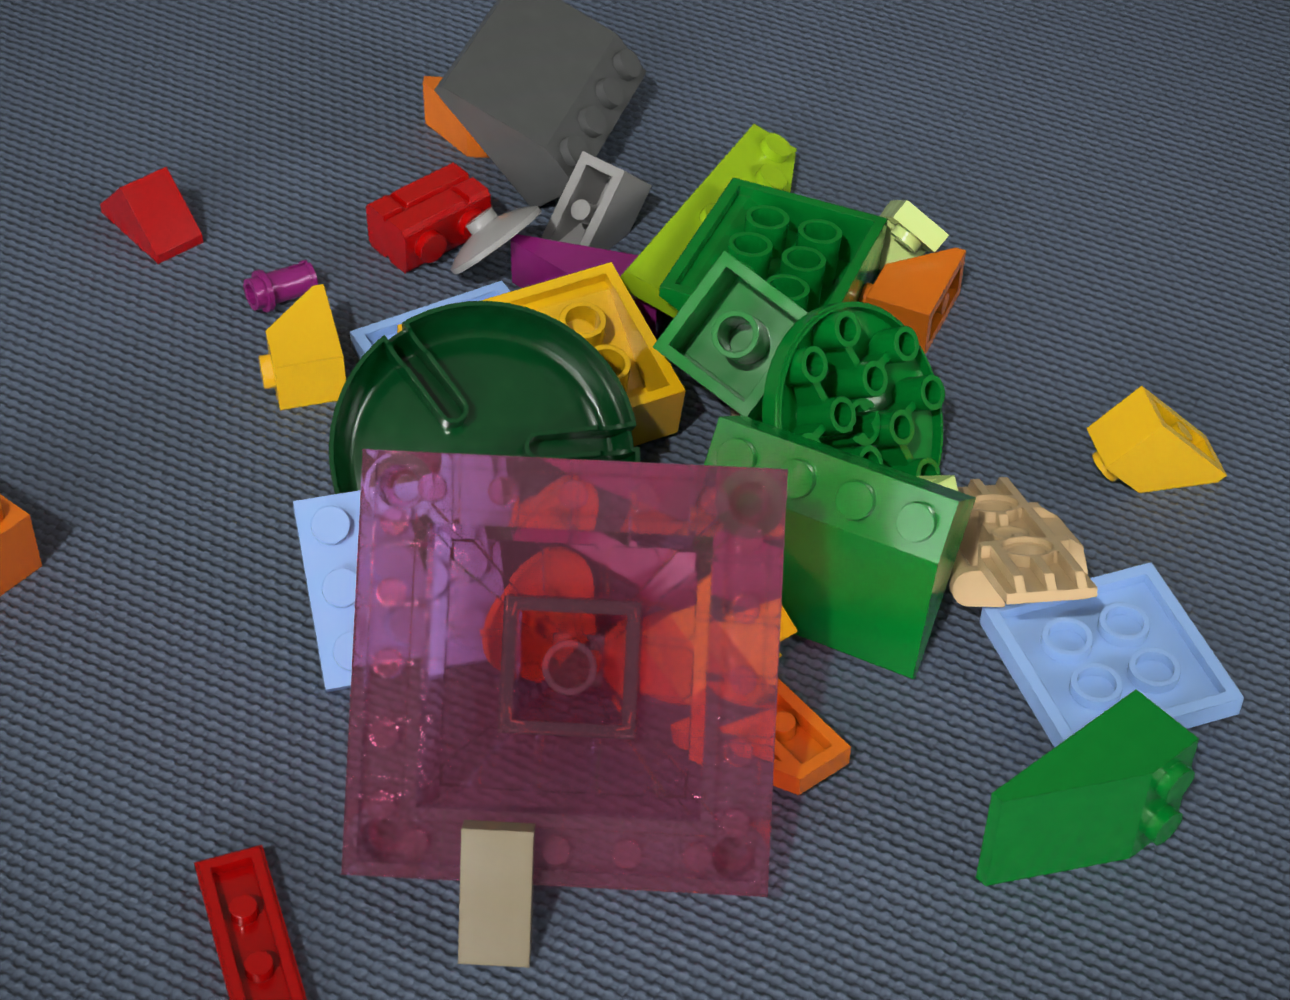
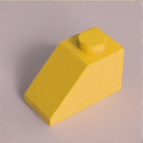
M324 284L314 285L265 331L268 354L258 356L264 390L275 388L280 410L338 401L341 390L346 382L344 356Z
M1140 386L1086 428L1097 450L1092 454V458L1098 469L1110 481L1115 482L1117 479H1120L1138 493L1218 483L1227 476L1206 435L1143 386Z

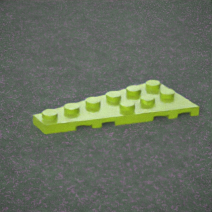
M753 124L620 276L629 293L674 318L679 311L659 296L660 285L731 179L734 177L791 192L796 148L791 146L782 136L776 133H769Z

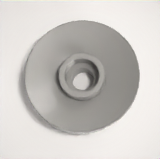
M536 205L514 209L497 215L494 209L490 207L466 225L471 236L457 254L450 269L454 275H458L490 255L528 226L540 215L542 210Z

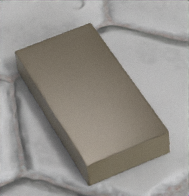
M463 821L461 827L458 964L529 968L532 951L536 823Z

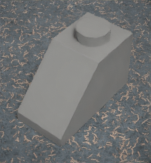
M582 151L541 238L609 250L629 234L652 185Z

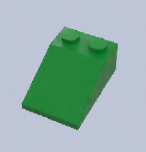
M1135 689L992 792L976 878L983 885L990 886L1130 859L1151 842L1155 845L1164 843L1172 836L1182 821L1183 814L1179 811L1183 794L1189 788L1195 776V771L1191 766L1199 738Z

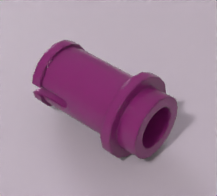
M305 259L297 264L267 273L261 269L255 270L250 278L244 280L243 287L250 307L254 311L262 309L268 313L273 311L278 303L301 297L312 286L318 285V279L312 264L308 263Z

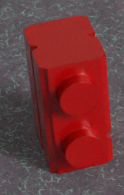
M453 162L366 206L368 238L371 246L385 258L389 257L390 262L403 273H407L425 263H433L446 252L467 242L471 233L466 228V225L491 207V194H489L487 187L474 177L469 178V174Z

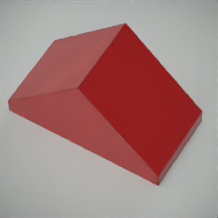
M167 166L120 187L100 204L101 213L157 264L204 243L202 233Z

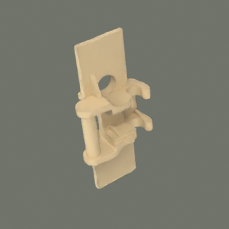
M999 477L995 485H984L980 479H971L968 487H957L959 492L976 497L949 577L950 592L959 604L968 607H1005V605L1080 600L1097 597L1098 587L1088 576L1084 546L1057 515L1040 506L1038 502L1028 503L1008 477Z

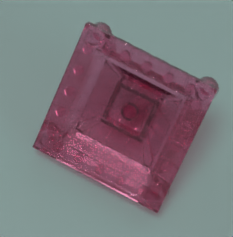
M363 449L341 875L460 881L461 827L463 821L536 823L534 885L768 897L788 469Z

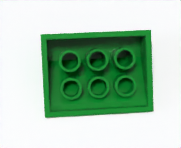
M733 177L660 285L659 296L679 311L725 250L808 313L829 304L859 301L865 284L867 282L873 284L878 275L888 218Z
M744 415L720 416L700 476L689 552L710 562L696 597L700 598L759 565L798 632L794 634L914 679L921 664L976 497Z

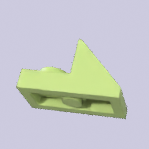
M891 200L880 214L881 217L888 218L879 269L882 271L887 263L924 255L926 251L936 252L949 234L908 200Z

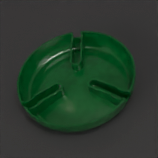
M466 301L433 308L402 322V331L395 334L389 340L385 335L382 336L362 356L346 380L334 409L329 438V466L335 494L482 470L503 585L505 586L520 570L537 562L535 559L511 550L509 530L534 475L592 498L627 517L635 497L639 478L640 447H634L631 431L637 426L629 398L619 378L609 363L585 338L564 323L528 307L495 301Z

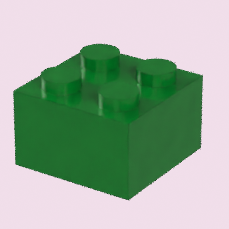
M724 250L653 345V348L740 415L762 422L764 386L772 358L785 334L808 312Z

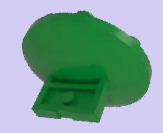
M858 301L821 306L801 317L785 334L772 358L764 386L762 422L914 476L941 475L939 466L943 447L942 404L945 399V389L941 379L933 374L929 361L919 345L915 331L909 326H904L896 317L882 308Z

